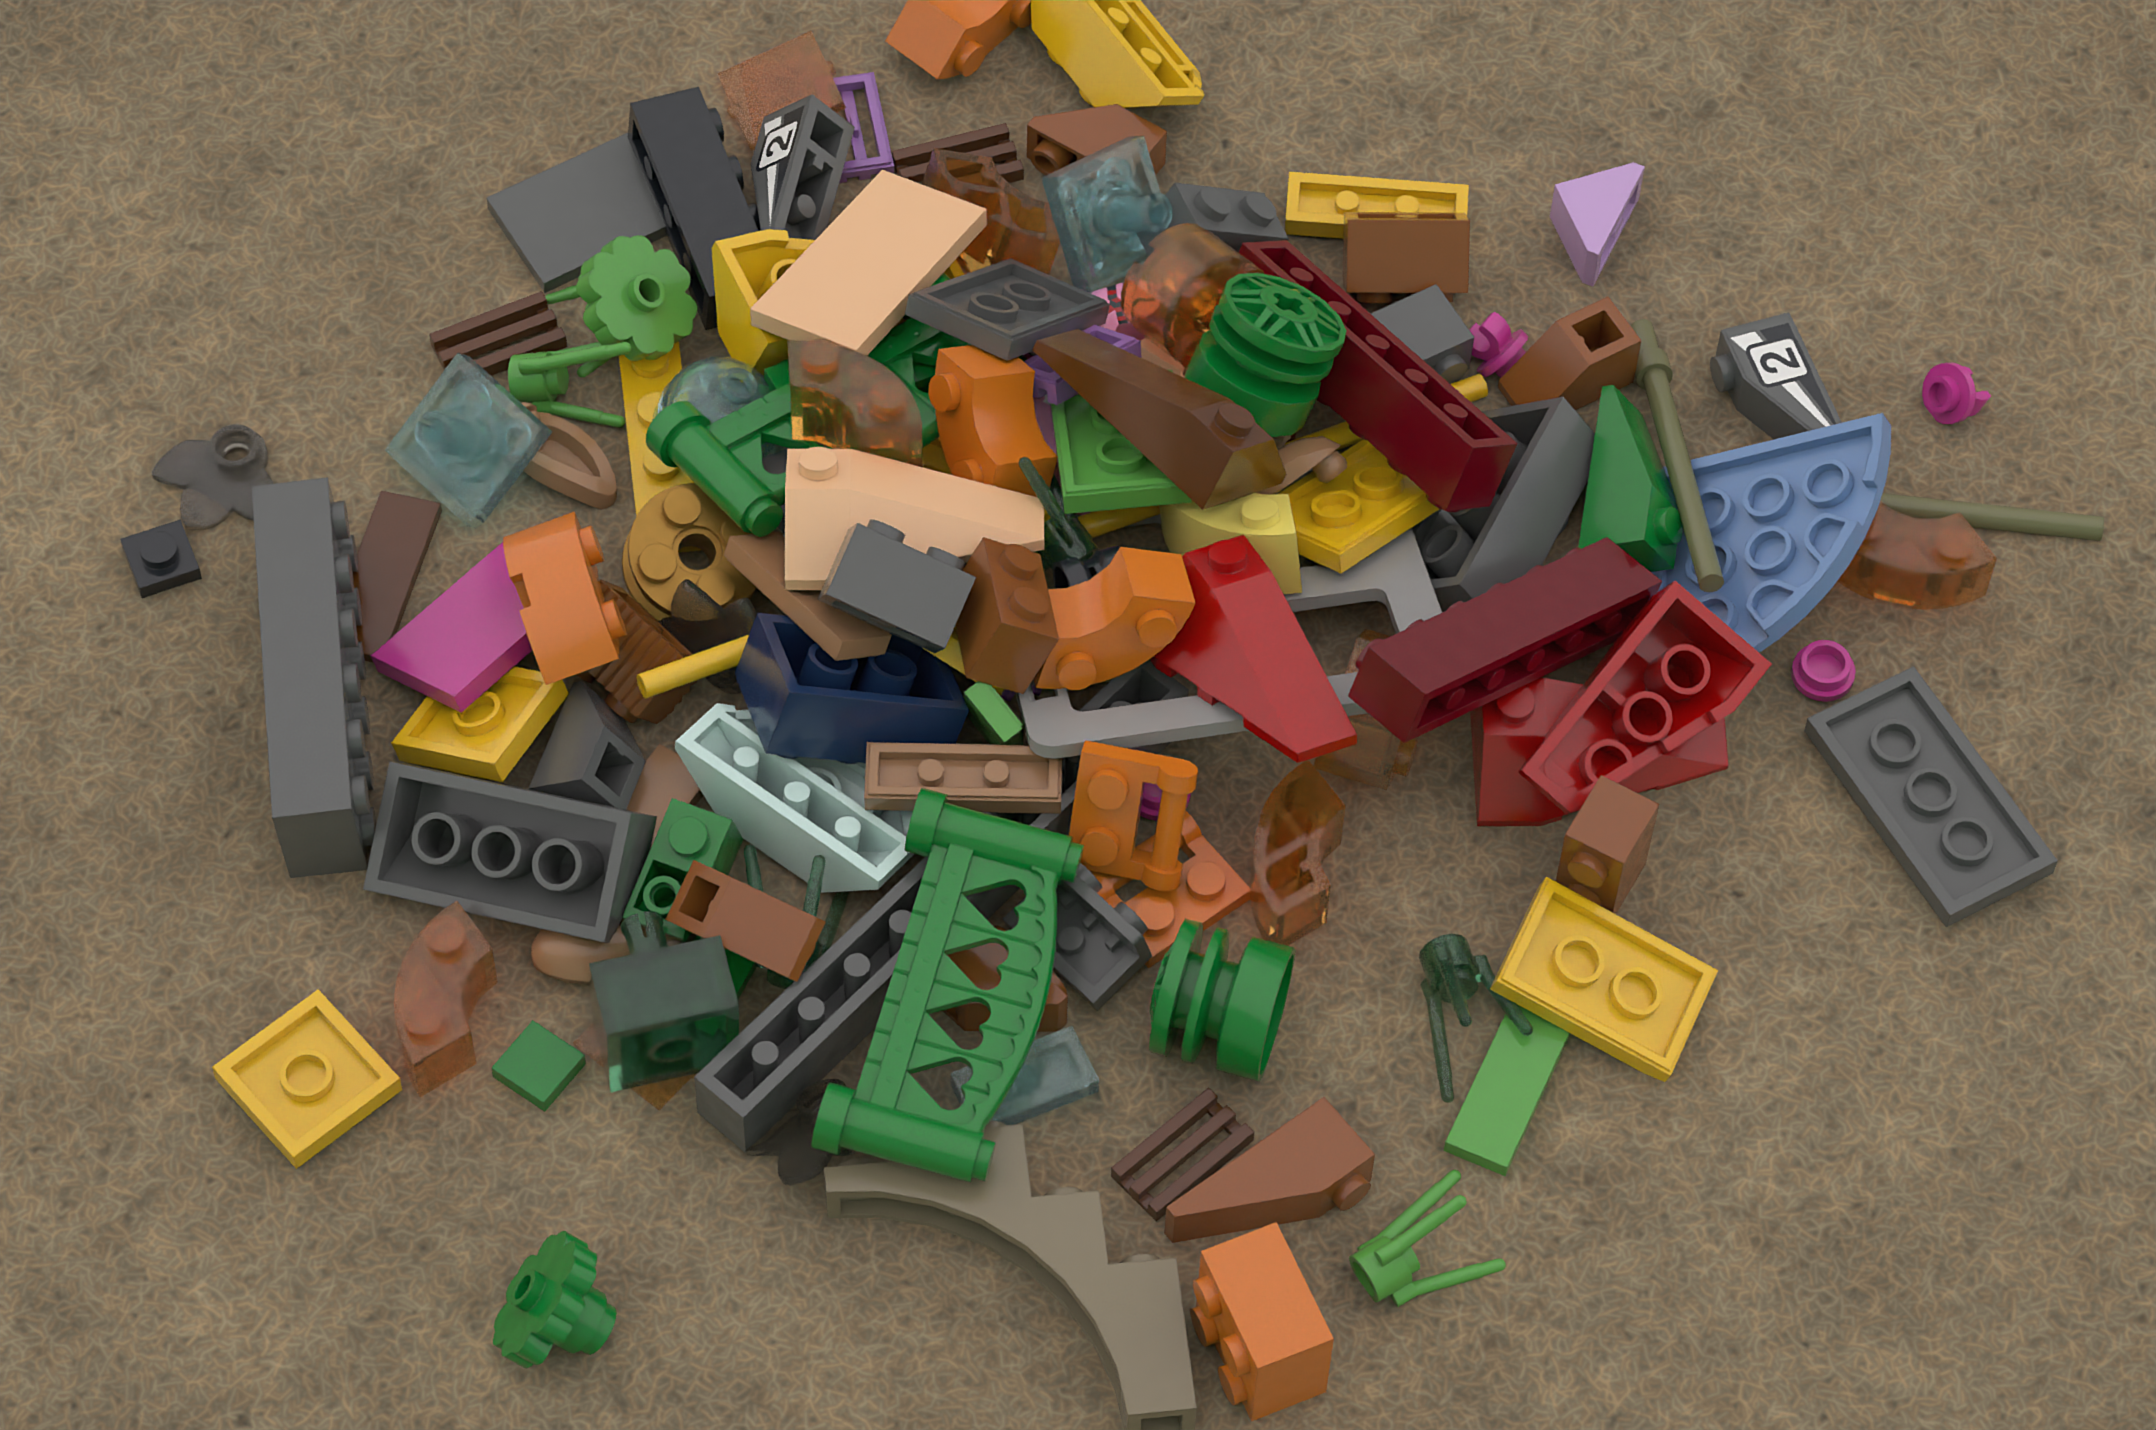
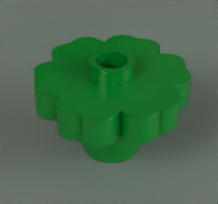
M562 1231L557 1235L547 1237L540 1247L537 1256L530 1255L525 1259L507 1288V1303L502 1307L494 1322L493 1345L501 1349L503 1357L527 1369L533 1364L540 1365L543 1363L553 1344L569 1353L581 1351L591 1355L597 1352L606 1342L614 1327L617 1312L614 1306L607 1303L606 1295L592 1287L596 1278L597 1254L588 1249L586 1242L566 1231Z

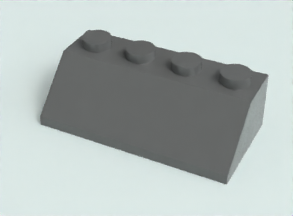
M1564 397L1481 411L1518 443L1489 507L1462 509L1458 512H1447L1439 509L1412 527L1442 613L1458 601L1467 602L1486 593L1497 583L1506 584L1525 575L1536 565L1544 566L1543 562L1557 536L1566 528L1569 521L1568 516L1582 490L1588 484L1595 433Z
M389 761L363 890L609 943L623 919L622 916L650 852L657 816L428 767Z

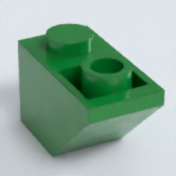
M672 798L622 918L627 922L685 942L692 932L665 919L693 860L729 875L743 841L733 820Z

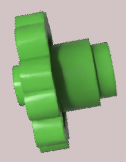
M637 235L631 238L626 236L616 237L605 244L601 252L596 253L582 264L581 277L577 282L576 290L579 296L587 302L583 314L584 323L595 334L601 345L628 342L631 345V351L625 354V356L629 360L639 361L644 358L656 360L670 352L674 343L679 342L692 332L693 319L697 313V304L690 295L685 293L690 285L691 277L689 272L679 264L676 255L671 250L660 249L654 252L653 246L645 236Z

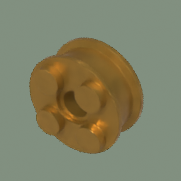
M695 483L680 484L663 490L642 507L626 538L622 552V573L629 594L665 627L680 631H701L717 627L738 615L746 607L757 588L724 556L730 536L753 533L744 532ZM688 546L701 549L709 559V567L702 570L688 568L680 560L678 550Z

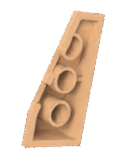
M826 447L787 449L785 482V590H822L848 529L857 523L867 527L870 519L883 522L903 532L906 535L903 544L925 554L929 547L939 548L959 557L965 563L968 562L983 537L1008 545H1022L1032 552L1044 550V499L854 449H829Z

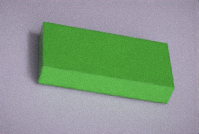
M978 681L964 692L965 702L969 708L967 717L990 745H1023V724L992 685Z

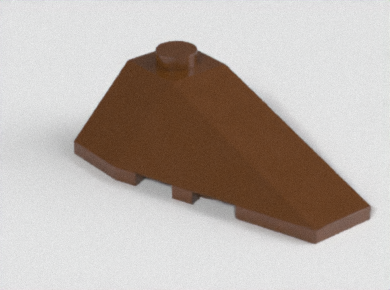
M1079 329L1036 341L1032 350L1202 510L1282 484L1287 474L1274 439L1255 422L1254 417L1248 410L1235 404L1231 399Z

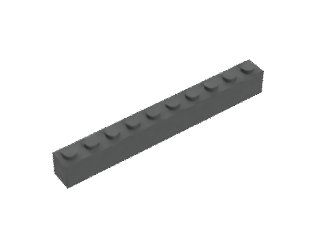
M1149 659L1135 669L1113 678L1079 711H1092L1188 697L1189 689L1175 678H1170L1158 670ZM1171 742L1128 749L1160 754ZM1080 755L1062 758L1061 814L983 813L1069 836ZM928 857L921 860L800 976L798 982L794 981L694 1076L697 1113L745 1153L876 1028ZM1005 885L965 897L988 920L1020 887Z

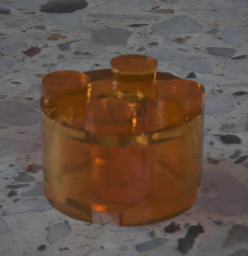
M1195 223L1175 225L1158 234L1148 244L1155 250L1143 265L1136 260L1127 272L1121 291V309L1126 320L1140 334L1184 368H1187L1202 334L1210 330L1211 315L1215 306L1219 304L1226 282L1238 274H1264L1263 270L1219 237Z

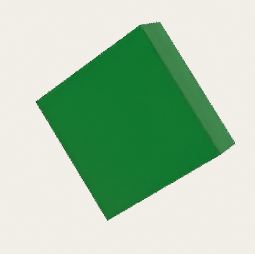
M532 1020L491 1069L495 1079L545 1112L585 1066L586 1060L585 1054Z

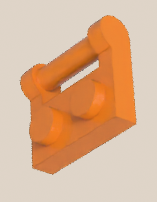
M1085 740L1080 755L1069 836L1073 837L1072 842L1084 845L1080 863L1090 871L1141 880L1149 888L1158 891L1177 889L1180 886L1183 865L1178 860L1187 797L1188 794L1196 789L1197 766L1190 761ZM1145 782L1157 784L1162 790L1152 852L1135 849Z
M1185 811L1179 848L1190 859L1182 864L1183 870L1180 886L1172 891H1158L1147 887L1124 903L1148 927V930L1143 934L1152 954V957L1145 963L1148 968L1163 959L1165 953L1174 943L1185 918L1201 922L1204 931L1251 899L1250 887L1206 840L1198 824L1187 811ZM1155 834L1137 845L1135 849L1152 852ZM1090 871L1103 887L1097 894L1113 908L1118 903L1123 902L1115 891L1133 879Z

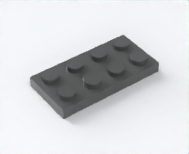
M1914 666L1807 718L1804 732L1945 927L2053 874L2058 860Z

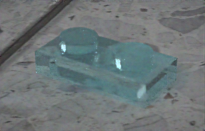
M1073 1026L1034 1040L1018 1077L991 1121L1015 1125L1099 1092V1078ZM968 1066L951 1073V1087L961 1106L965 1101L964 1095L960 1090L961 1085L968 1082L972 1077L971 1069Z

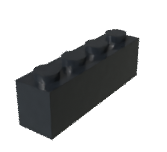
M695 87L630 103L628 139L666 226L665 232L679 264L689 272L691 278L688 289L697 304V311L705 330L718 327L711 249L713 244L718 240L761 231L757 205L755 203L747 204L742 192L744 189V179L740 163L735 155L727 156L722 144L724 142V130L720 115L715 107L707 108L700 88Z

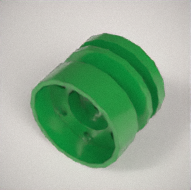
M1262 273L1238 274L1226 282L1219 304L1215 306L1209 323L1210 330L1202 334L1187 366L1185 378L1231 399L1235 404L1244 407L1252 414L1255 422L1271 437L1293 435L1303 428L1319 395L1320 380L1329 375L1333 359L1339 354L1344 344L1346 328L1340 316L1325 300L1303 286L1281 277Z
M1185 918L1174 943L1163 957L1156 978L1150 1004L1151 1033L1149 1051L1167 1057L1174 1045L1178 1029L1185 1032L1181 1059L1184 1062L1193 1064L1206 1038L1209 1037L1217 1040L1216 1069L1218 1071L1260 1082L1266 1070L1282 1019L1296 950L1294 947L1252 937L1238 963L1227 961L1229 932L1227 929L1217 927L1212 935L1206 954H1201L1203 925L1201 922Z

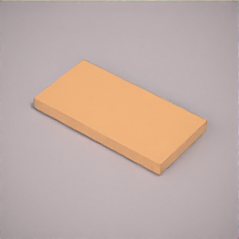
M881 170L750 308L751 325L857 367L905 315L909 294L932 286L987 226V209Z

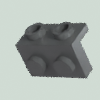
M1080 863L1075 882L1071 883L1062 880L1056 888L1057 938L1053 971L1098 1011L1152 957V954L1143 937V934L1148 930L1146 924L1123 902L1118 903L1113 908L1097 894L1103 888L1101 883ZM1026 896L1016 906L1020 905ZM1014 908L1003 918L1009 930L1018 924Z

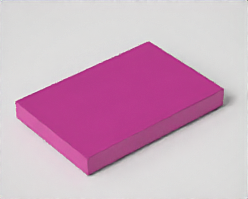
M503 542L371 655L379 673L448 707L463 712L532 651L519 610L524 608L515 585L509 577Z

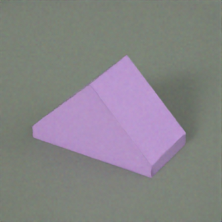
M1633 162L1555 184L1550 218L1582 283L1594 286L1639 200L1644 166Z

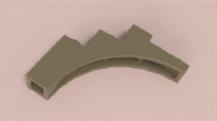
M990 1121L985 1127L984 1139L996 1142L986 1181L973 1178L970 1183L893 1161L875 1162L868 1158H853L843 1161L838 1166L824 1167L828 1218H885L931 1226L978 1243L1026 1271L1066 1308L1093 1344L1115 1390L1124 1430H1195L1197 1405L1176 1257L1159 1259V1257L1152 1254H1137L1123 1259L1120 1263L1108 1264L1099 1190L1082 1192V1190L1074 1187H1061L1047 1192L1044 1196L1032 1197L1023 1124L1006 1125L1002 1122Z

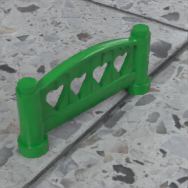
M943 273L933 285L950 280L951 278ZM904 315L902 318L906 321L892 328L857 367L835 358L814 371L804 374L789 384H785L766 394L763 398L761 397L713 423L691 402H675L664 408L653 419L646 433V444L666 466L679 467L744 532L753 533L758 537L766 536L778 527L783 517V509L780 506L785 504L786 472L772 474L763 468L761 445L767 442L790 449L825 447L819 445L814 440L812 418L818 415L857 425L862 429L855 435L842 436V440L837 445L826 448L854 449L902 461L939 437L935 408L930 402L929 393L922 392L915 386L913 364L919 362L936 367L939 349L971 344ZM1024 355L1019 356L1022 361L1027 360ZM871 389L907 398L912 404L905 408L893 409L892 414L885 419H872L865 413L863 391Z
M921 788L911 816L904 850L928 857L926 868L857 1089L834 1083L828 1084L818 1112L811 1148L839 1155L841 1148H846L970 1183L973 1178L986 1181L996 1142L984 1139V1129L1000 1108L1018 1077L1040 1026L1049 994L1055 960L1057 938L1056 888L1062 880L1071 883L1075 882L1084 845L1072 842L1073 837L949 804L947 803L948 794ZM1005 885H1016L1024 891L1026 898L1020 905L1014 908L1018 924L1011 930L1001 931L994 928L965 896ZM989 943L1000 944L1008 953L1007 959L996 968L1001 981L997 987L991 990H982L976 987L947 955ZM972 1002H979L988 1008L990 1017L986 1022L979 1025L978 1030L983 1038L982 1043L975 1049L965 1050L960 1048L929 1014ZM952 1062H962L971 1069L972 1077L968 1082L961 1085L960 1090L965 1098L962 1106L955 1110H946L941 1108L910 1074Z

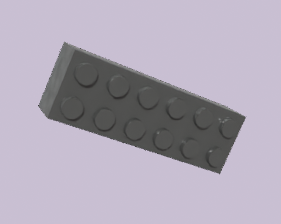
M328 477L251 486L272 820L290 878L367 870V847L372 846L377 822L374 807L369 805L368 790H374V776L370 752L365 750L364 735L370 734V721L366 697L361 695L360 680L366 679V667L362 642L357 640L356 626L362 625L359 592L358 588H354L352 574L353 572H358V558L354 535H350L345 501L334 502Z

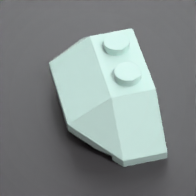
M716 703L675 741L676 752L714 813L732 819L743 839L821 893L878 890L914 855L904 850L912 811L865 810L866 763L844 764L836 760L806 757L788 759L774 754H766L749 710H736L734 705Z

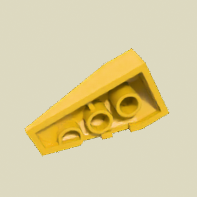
M766 229L715 241L711 248L718 333L744 383L764 378L765 368L777 365L783 360L799 358L817 352L752 326L750 308L815 240L789 238L788 231ZM956 259L944 271L951 279L964 275ZM901 318L900 321L894 327L900 325L906 320Z

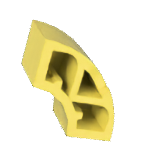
M1255 492L1204 510L1194 501L1192 503L1159 505L1162 533L1171 553L1183 556L1186 552L1214 544L1217 541L1245 535L1273 573L1283 594L1302 593L1297 535L1288 494H1260Z

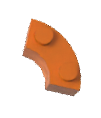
M908 0L885 42L936 79H947L960 74L967 77L972 75L980 67L985 56L1018 27L1025 28L1031 24V1Z
M973 345L939 349L935 375L930 380L928 392L930 402L935 408L941 446L951 475L1044 499L1045 509L1058 456L1044 440L1036 420L1033 400L1035 371L1019 357L1007 361Z
M574 511L503 537V549L509 577L515 585L524 609L519 610L545 684L554 683L619 659L620 643L618 638L626 636L627 633L615 600L611 599L605 602L596 564L604 562V556L593 527L590 525L581 529Z
M1120 547L1110 564L1090 580L1068 588L1048 589L1059 640L1034 677L1035 687L1042 689L1066 688L1069 690H1081L1092 684L1104 682L1135 669L1172 642L1189 618L1195 605V599L1182 555Z

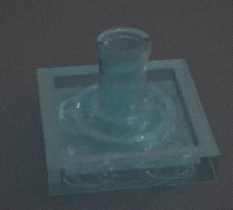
M1144 136L1124 138L1041 178L1073 286L1092 293L1151 264L1136 232L1149 231L1158 233L1161 232L1160 228L1161 230L1167 229L1171 223L1173 212L1169 199L1160 192Z
M457 353L385 451L467 527L477 529L486 521L553 431L470 356Z

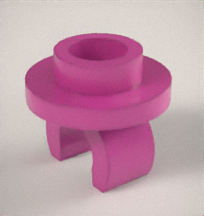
M1496 312L1491 313L1480 326L1475 323L1469 329L1474 336L1472 355L1484 360L1477 368V372L1483 378L1490 376L1494 372L1501 378L1526 353L1522 347L1528 340V335L1522 329L1511 334V329L1506 320Z
M1949 362L1938 364L1927 373L1922 387L1923 402L1937 422L1942 424L1962 422L1967 417L1976 415L1991 397L1988 391L1976 392L1974 381L1971 377L1973 372L1970 368Z

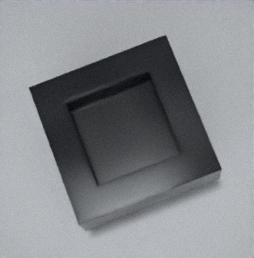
M181 520L120 539L141 598L202 579L200 568Z

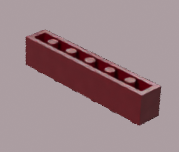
M1287 240L1242 243L1228 280L1244 273H1262L1286 279L1303 286L1325 300L1340 316L1346 328L1344 344L1339 354L1333 359L1329 375L1320 380L1321 385L1316 400L1330 406L1349 424V429L1353 434L1371 443L1387 458V463L1393 470L1406 475L1426 493L1427 500L1433 506L1447 512L1489 507L1518 443Z
M1608 537L1582 549L1580 547L1573 548L1564 557L1545 566L1536 565L1525 575L1506 584L1497 583L1486 593L1467 602L1458 601L1445 612L1425 621L1422 619L1416 620L1405 630L1384 640L1381 638L1373 640L1363 649L1356 661L1355 667L1358 673L1348 697L1400 741L1406 743L1615 642L1648 600L1658 592L1663 581Z

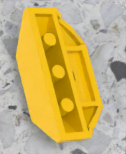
M1030 0L1032 30L1046 46L1049 57L1066 71L1079 87L1081 97L1091 106L1100 107L1118 104L1125 109L1199 105L1203 99L1204 91L1201 89L1200 72L1141 0Z

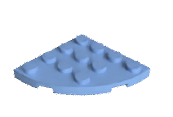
M1884 414L1867 416L1692 459L1691 464L1724 584L1715 592H1704L1699 588L1683 530L1682 539L1677 544L1674 569L1651 572L1663 581L1658 592L1673 581H1677L1759 653L1779 640L1805 618L1826 596L1847 569L1866 537L1885 487L1891 455V424ZM1664 466V467H1663V468H1664V471H1665V473H1666V476H1667L1668 481H1669L1670 486H1671V482H1670V478H1669V475H1668L1667 467Z

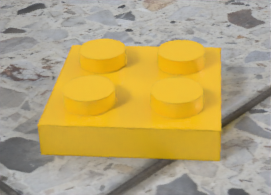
M514 666L463 712H459L427 696L391 744L399 761L503 782L569 693L563 679L546 685L540 671Z
M319 989L212 1066L218 1083L296 1169L402 1091L400 1077Z

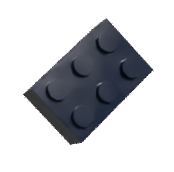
M757 613L735 671L736 679L765 753L788 759L806 757L836 760L844 764L866 763L867 742L956 744L969 708L950 665L922 647L891 634L892 636L885 654L835 661L788 616Z

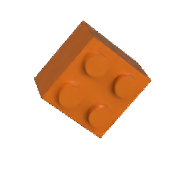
M1277 1222L1202 1250L1199 1278L1193 1280V1289L1197 1299L1196 1307L1190 1309V1315L1195 1332L1202 1345L1208 1347L1215 1344L1224 1365L1218 1367V1375L1229 1402L1232 1405L1242 1402L1252 1422L1325 1393L1334 1338Z

